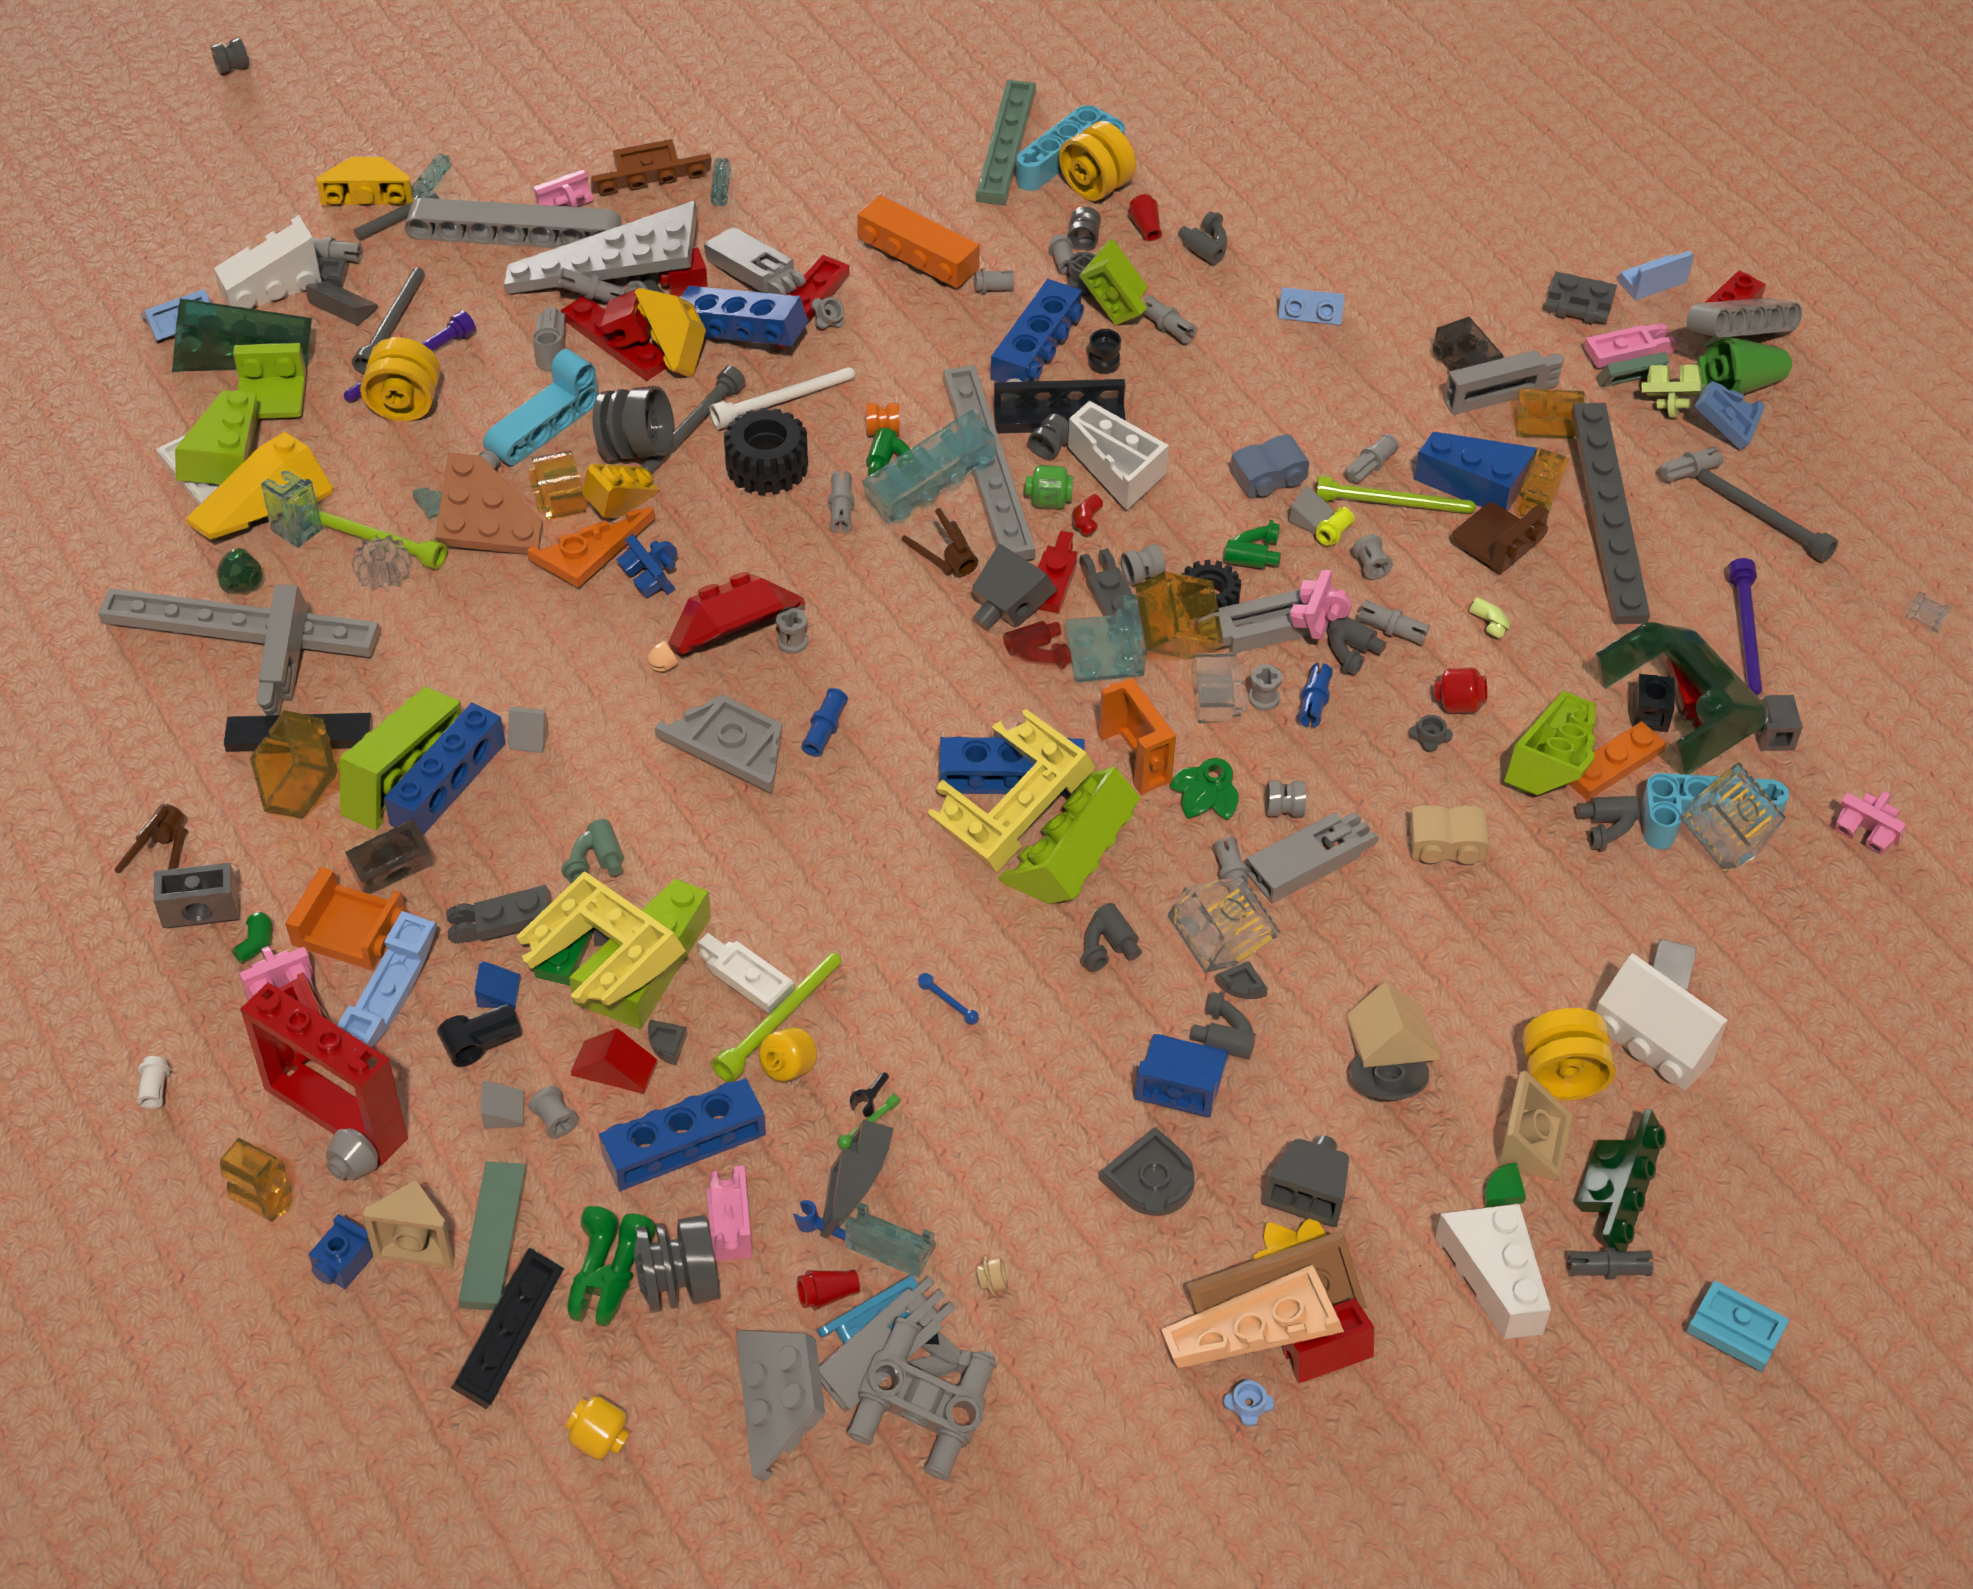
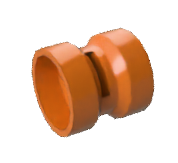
M866 403L867 436H874L879 428H889L897 435H900L899 403H889L886 408L879 406L877 403Z

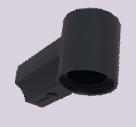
M506 1004L471 1019L464 1015L450 1017L440 1024L437 1034L452 1064L456 1067H465L478 1061L483 1055L484 1050L521 1036V1029L511 1005Z

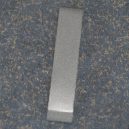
M1773 298L1697 303L1691 307L1688 313L1687 327L1690 332L1720 338L1793 331L1801 321L1802 309L1799 303Z

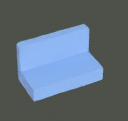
M1690 251L1675 256L1671 254L1620 272L1618 282L1634 300L1687 283L1694 255Z
M205 289L146 309L140 314L142 320H147L155 342L217 320Z

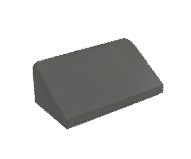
M329 281L308 284L305 287L308 303L357 326L378 308V304Z

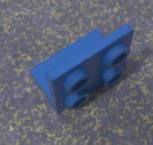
M1154 1034L1146 1060L1141 1061L1138 1068L1135 1099L1211 1118L1228 1052L1223 1049Z

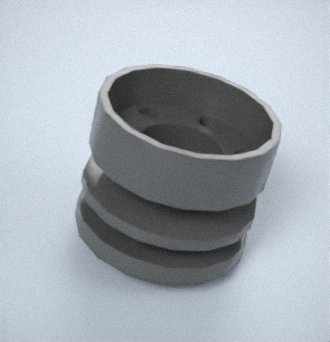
M660 387L634 388L631 391L624 389L602 391L597 396L593 407V432L596 444L601 454L607 460L631 459L636 455L639 457L664 456L670 451L674 437V417L670 401Z
M705 1214L678 1219L677 1239L669 1240L662 1223L656 1224L658 1242L652 1244L649 1243L646 1226L635 1228L636 1240L633 1251L640 1292H642L649 1305L650 1313L661 1311L658 1293L667 1291L670 1308H677L678 1289L685 1287L693 1305L720 1300L715 1260Z

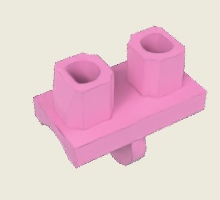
M584 170L570 173L533 188L537 205L578 207L593 201V196L588 186L587 172Z
M1322 570L1318 581L1303 580L1300 587V597L1302 603L1308 605L1293 604L1290 612L1293 626L1295 628H1309L1312 639H1322L1329 620L1335 621L1337 618H1345L1352 609V602L1346 596V592L1342 589L1336 590L1332 586V570Z
M1884 791L1879 799L1867 793L1863 800L1847 792L1841 801L1840 814L1835 830L1848 838H1853L1859 827H1864L1872 832L1866 840V846L1877 854L1883 855L1893 844L1897 846L1904 838L1903 831L1906 823L1896 819L1900 810L1889 805L1892 799L1891 793Z
M269 946L261 949L264 960L251 964L250 969L239 973L248 1001L267 982L279 988L297 979L296 975L304 972L314 988L312 981L314 974L305 947L290 953L286 950L276 955H273Z

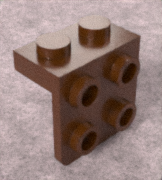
M1489 502L1452 532L1451 540L1502 574L1545 537L1548 531L1546 523L1549 510L1537 504L1520 519L1498 504Z

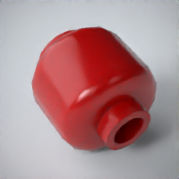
M1474 667L1448 668L1444 671L1441 681L1435 682L1436 702H1442L1444 710L1449 714L1476 713L1480 710L1482 704L1487 703L1488 686L1486 676H1481L1480 672Z

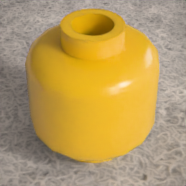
M790 1027L769 1034L762 1041L759 1049V1059L763 1070L769 1077L785 1082L806 1075L814 1067L817 1060V1049L809 1033L801 1028Z
M594 1396L588 1402L581 1399L564 1427L569 1431L568 1442L595 1460L604 1459L610 1451L618 1455L630 1435V1432L624 1429L627 1423L626 1412L600 1396Z

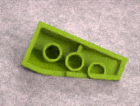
M1563 690L1515 745L1504 782L1514 785L1519 791L1539 795L1581 779L1594 761L1593 745L1595 735H1593V729L1595 726L1596 703Z

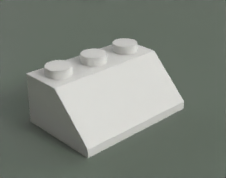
M1633 953L1619 970L1598 1002L1596 1013L1604 1017L1607 1023L1610 1038L1626 1048L1633 1057L1644 1061L1658 1071L1665 1080L1676 1084L1684 1091L1713 1064L1727 1023V1019Z

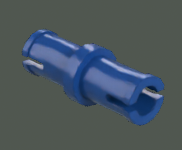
M1319 663L1311 667L1308 684L1302 690L1301 698L1303 704L1298 720L1305 727H1309L1311 717H1313L1312 727L1320 724L1323 707L1330 698L1328 687L1333 670L1325 663L1322 664L1319 674Z
M828 689L820 709L815 711L810 719L811 727L801 745L802 750L810 756L819 757L822 755L830 735L835 733L839 726L838 718L848 700V696L840 689Z

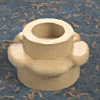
M988 1255L985 1256L983 1265L977 1266L978 1279L981 1289H989L990 1293L995 1296L997 1291L1008 1289L1006 1269L1001 1257L990 1259Z

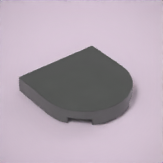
M1154 1127L1099 1172L1098 1180L1131 1209L1145 1215L1161 1216L1179 1210L1188 1202L1193 1193L1195 1178L1193 1165L1189 1157L1161 1131Z

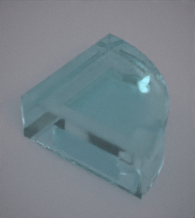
M428 487L412 491L414 500L428 519L439 515L442 492L430 491Z

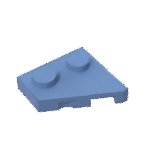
M1712 381L1703 387L1695 408L1700 411L1705 419H1708L1722 432L1727 440L1731 441L1741 450L1750 444L1765 405L1759 401L1749 404L1743 401V394L1734 390L1730 391L1725 386Z

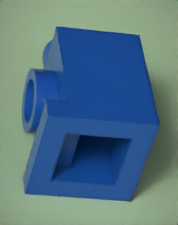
M338 1214L333 1219L334 1225L308 1255L312 1265L311 1271L320 1281L325 1284L333 1282L346 1289L373 1258V1253L367 1231Z

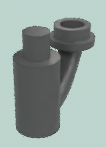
M1211 211L1202 220V227L1209 235L1214 234L1215 239L1198 228L1189 229L1183 226L1178 232V236L1184 240L1185 247L1212 265L1218 264L1226 253L1227 236L1222 225L1223 216L1218 212L1214 213Z
M1347 616L1345 618H1337L1332 622L1329 629L1331 646L1344 664L1342 671L1346 674L1356 675L1360 671L1365 657L1360 655V651L1356 649L1350 652L1345 643L1364 653L1372 650L1378 654H1382L1387 644L1385 641L1377 638V631Z
M1636 796L1591 797L1589 803H1577L1576 805L1578 818L1590 817L1592 823L1616 822L1608 829H1606L1604 824H1598L1597 827L1590 828V846L1592 849H1598L1599 852L1605 851L1608 843L1627 833L1638 819L1639 809Z
M1108 903L1100 907L1095 912L1087 928L1085 953L1081 958L1082 965L1093 972L1102 969L1109 961L1107 949L1103 945H1099L1102 933H1104L1118 953H1125L1130 960L1138 958L1142 953V950L1137 945L1138 935L1116 905Z
M1212 992L1207 1014L1213 1015V1018L1219 1020L1220 1014H1222L1235 1028L1212 1022L1209 1028L1195 1024L1191 1039L1204 1042L1206 1046L1226 1050L1229 1055L1250 1060L1256 1033L1253 1032L1249 1020L1224 999L1225 992Z

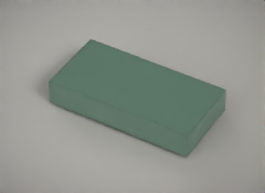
M1661 352L1607 364L1597 376L1599 386L1603 388L1648 378L1651 365H1668L1667 353Z

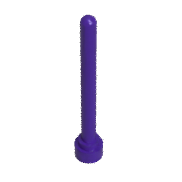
M461 310L450 317V322L447 323L445 329L422 342V344L434 351L453 338L466 339L476 332L475 323L467 312ZM362 381L344 392V399L347 402H353L361 397L360 386Z
M1739 558L1733 560L1728 565L1729 581L1737 588L1748 692L1753 696H1757L1762 692V682L1751 586L1757 578L1756 564L1751 559Z

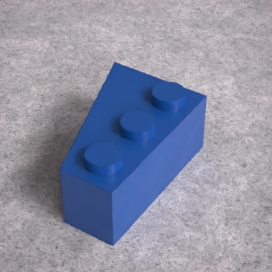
M1433 431L1418 452L1414 480L1457 498L1471 500L1479 507H1483L1489 502H1494L1508 511L1532 476L1537 448Z

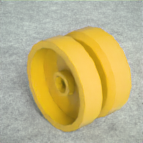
M1099 121L1084 129L1082 133L1065 141L1059 150V163L1066 181L1078 195L1086 200L1097 201L1113 192L1115 188L1132 180L1136 173V158L1132 146L1119 128L1109 122Z
M392 337L381 340L372 348L360 386L362 399L378 415L393 421L408 422L420 419L429 412L435 388L441 373L440 362L432 350L412 339Z
M1583 1008L1557 1009L1534 1018L1524 1028L1522 1040L1524 1052L1528 1059V1073L1558 1101H1575L1591 1097L1605 1090L1614 1081L1616 1067L1610 1049L1611 1041L1608 1026L1604 1017L1595 1011Z

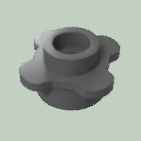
M1426 715L1419 720L1418 726L1410 728V736L1418 739L1424 749L1428 751L1437 750L1439 744L1451 741L1453 736L1452 731L1447 729L1446 722L1436 715Z

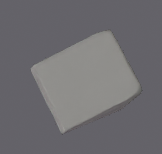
M1305 486L1291 506L1289 522L1316 533L1317 525L1321 521L1328 520L1334 514V510L1311 488Z
M510 707L508 723L509 749L542 753L549 734L545 710Z
M1660 939L1652 967L1687 991L1697 949L1693 946Z
M482 1081L481 1116L484 1129L524 1126V1090L494 1082Z

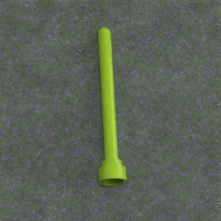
M1318 475L1315 493L1326 503H1329V500L1335 501L1336 498L1467 514L1473 513L1476 509L1475 503L1471 500L1339 485L1338 481L1332 480V477Z
M306 506L300 510V516L304 520L417 556V559L421 561L423 566L438 570L445 562L447 547L443 543L434 540L418 543Z
M837 953L829 954L736 1048L731 1047L728 1050H722L711 1061V1067L716 1075L725 1082H735L745 1071L746 1059L841 964V956Z

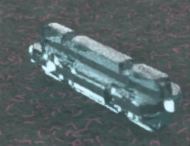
M438 153L418 177V180L411 186L413 198H421L433 190L451 167L448 155L444 156L442 153Z
M717 158L713 166L711 203L714 206H724L728 199L731 167L729 159Z

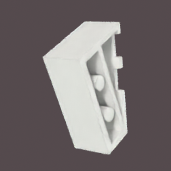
M300 215L291 219L293 224L276 234L272 231L265 236L267 240L252 250L247 247L214 267L219 292L232 315L304 292L308 284L321 282L313 237Z
M1091 401L1087 402L1069 418L1068 448L1126 510L1167 474L1168 444Z
M1520 1204L1441 1213L1435 1240L1441 1248H1445L1456 1264L1455 1269L1460 1277H1465L1477 1294L1476 1300L1503 1339L1543 1335L1551 1308Z

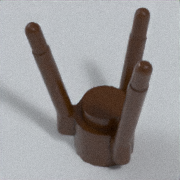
M937 508L935 513L953 541L944 551L945 561L908 536H902L901 540L941 567L946 575L954 572L958 577H964L972 573L978 565L979 560L970 549L956 521L949 522L940 508Z
M160 805L151 820L136 836L134 845L115 867V872L121 873L150 837L160 843H166L174 839L168 870L177 869L182 841L188 833V830L182 827L185 821L184 814L172 805Z

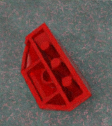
M749 572L737 573L729 577L730 582L718 586V584L704 586L698 590V595L688 598L668 642L669 648L679 654H684L692 649L777 616L780 611L805 605V600L803 597L764 578L749 574Z

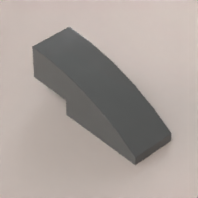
M863 1120L851 1137L849 1150L843 1149L831 1166L820 1237L829 1238L840 1228L871 1188L888 1153L893 1133L892 1127Z

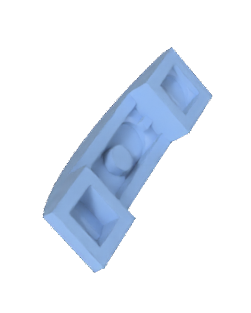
M401 911L384 941L387 951L356 1006L348 1005L337 1025L338 1027L370 1047H373L380 1040L398 1015L419 976L437 925L435 922Z

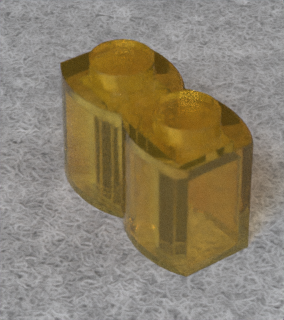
M572 450L532 457L533 468H528L527 470L531 488H538V490L534 491L537 510H544L546 519L586 512L585 496L582 494L583 487Z
M238 1138L220 1159L221 1176L228 1181V1197L233 1202L274 1222L279 1215L281 1216L288 1211L293 1201L292 1188L286 1180L284 1162L248 1141Z

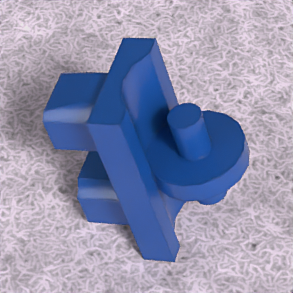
M634 534L625 539L630 548L616 560L629 577H632L643 567L646 568L644 572L633 579V582L642 594L647 598L661 588L667 595L673 592L675 587L665 576L662 568L666 567L668 570L674 568V560L677 556L676 547L668 541L660 543L653 541L650 544L651 551L648 553Z

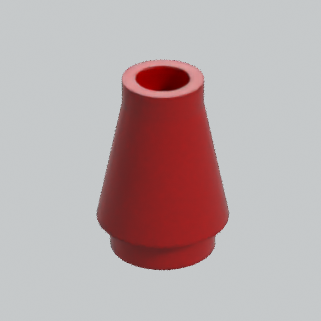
M1148 194L1134 197L1129 204L1128 213L1140 229L1146 241L1159 239L1162 231L1160 228L1158 202Z
M807 1270L805 1275L797 1277V1293L800 1304L804 1309L811 1307L816 1311L860 1292V1282L856 1270Z

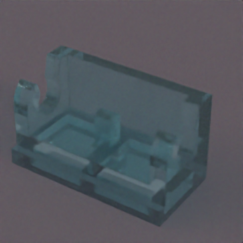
M282 471V478L285 481H289V483L278 485L275 481L267 479L261 483L272 532L295 547L300 548L322 530L314 487L309 479L303 480L290 471Z
M859 1202L857 1217L849 1216L845 1223L846 1248L919 1278L936 1247L934 1232L925 1229L923 1236L870 1215L869 1206Z

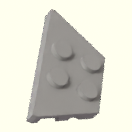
M722 694L707 701L703 706L694 707L683 712V719L666 725L663 721L655 726L656 737L768 792L773 790L782 736L781 722Z
M748 1330L736 1332L752 1477L762 1482L768 1480L773 1474L769 1467L783 1451L791 1454L801 1442L804 1434L813 1429L825 1415L816 1339L807 1334Z

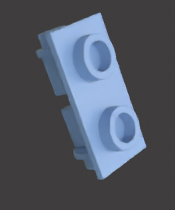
M1282 287L1278 318L1341 325L1345 294Z

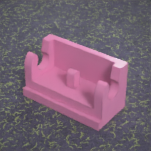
M745 1165L734 1166L732 1178L729 1180H720L719 1173L715 1170L709 1176L710 1188H707L710 1239L714 1260L724 1261L753 1258Z

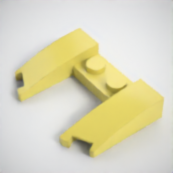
M1027 709L1022 711L1026 722L1007 731L1002 721L992 726L997 735L1034 764L1003 799L987 814L942 779L937 786L938 792L946 795L940 813L932 809L928 811L929 816L996 873L1022 847L1017 839L1064 789L1072 793L1096 768L1087 752Z
M585 871L517 935L521 945L530 944L531 951L522 955L523 961L530 969L565 949L593 927L620 945L570 995L576 1003L584 1004L588 999L601 1000L604 1005L609 1006L644 986L686 952L674 932Z

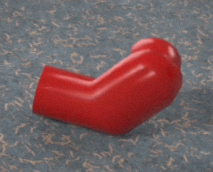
M1092 494L1072 512L1073 525L1076 529L1079 528L1084 536H1088L1097 529V523L1092 517L1103 507V501L1098 495Z

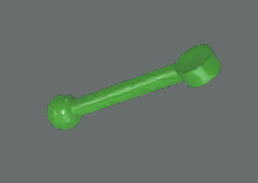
M896 1094L891 1095L885 1104L866 1120L876 1122L886 1112L897 1107L901 1099ZM858 1127L848 1135L843 1134L838 1138L837 1145L840 1149L847 1150L850 1148L851 1137Z

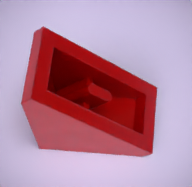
M619 1028L584 1041L571 1069V1076L645 1094L658 1062L657 1058Z

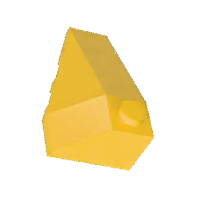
M284 431L257 448L186 518V524L209 539L217 538L248 528L249 522L263 517H267L270 521L280 518V512L295 507L300 511L303 507H312L333 494V486L310 448Z

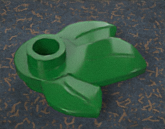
M1210 758L1205 760L1199 767H1186L1180 770L1170 784L1172 790L1183 793L1182 806L1187 819L1199 816L1213 807L1221 818L1229 820L1234 815L1239 802L1238 791L1232 784V767L1227 761L1220 758ZM1214 770L1221 772V775L1216 778L1210 777L1208 774Z

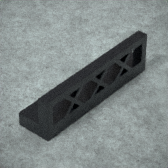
M1125 379L994 382L993 412L997 434L1032 433L1036 428L1040 427L1042 421L1049 414H1058L1069 422V418L1089 401L1126 421L1124 408ZM1104 391H1117V398H1102L1099 395ZM1071 392H1081L1084 394L1080 399H1069L1067 397ZM1039 393H1049L1052 395L1047 400H1037L1034 398ZM1001 394H1016L1019 398L1014 401H1001Z

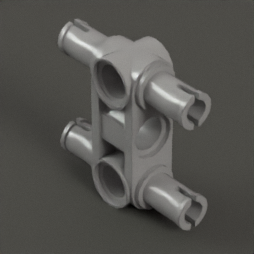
M897 1318L884 1350H880L874 1355L870 1367L863 1377L862 1385L858 1392L861 1403L852 1425L847 1431V1435L859 1443L871 1445L884 1412L894 1413L935 1432L938 1439L929 1461L924 1467V1471L937 1479L948 1481L961 1447H966L967 1444H970L976 1428L982 1421L983 1411L986 1406L983 1394L997 1363L985 1355L973 1353L960 1386L952 1385L909 1365L907 1358L921 1328L910 1320ZM876 1372H885L891 1376L894 1384L892 1390H883L877 1386L874 1379ZM960 1407L968 1413L970 1419L968 1426H961L955 1423L951 1414L952 1408Z

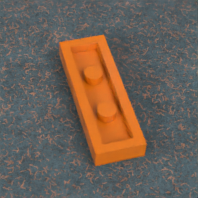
M1641 721L1593 751L1594 761L1581 779L1568 784L1588 801L1591 797H1595L1665 751L1667 742Z

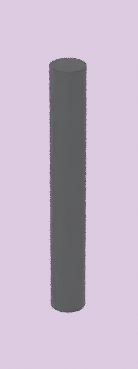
M434 191L421 197L439 199ZM412 202L355 228L354 234L356 238L362 240L406 219Z

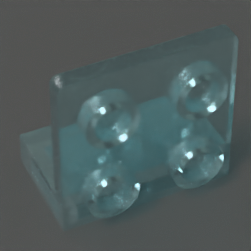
M1136 594L1122 596L1121 610H1115V615L1066 620L1065 628L1074 680L1076 682L1144 676L1147 650Z

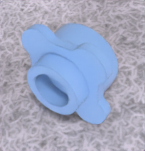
M1246 1379L1236 1386L1234 1393H1229L1225 1396L1224 1406L1227 1410H1232L1238 1414L1243 1425L1254 1426L1257 1424L1259 1416L1264 1412L1273 1410L1274 1399L1272 1396L1267 1395L1266 1390L1261 1384L1254 1380ZM1250 1400L1253 1404L1247 1405L1245 1401Z

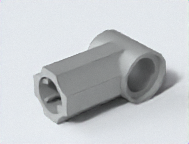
M545 308L542 313L537 314L533 344L536 365L543 370H551L553 359L563 350L566 318L565 314L560 313L556 308Z

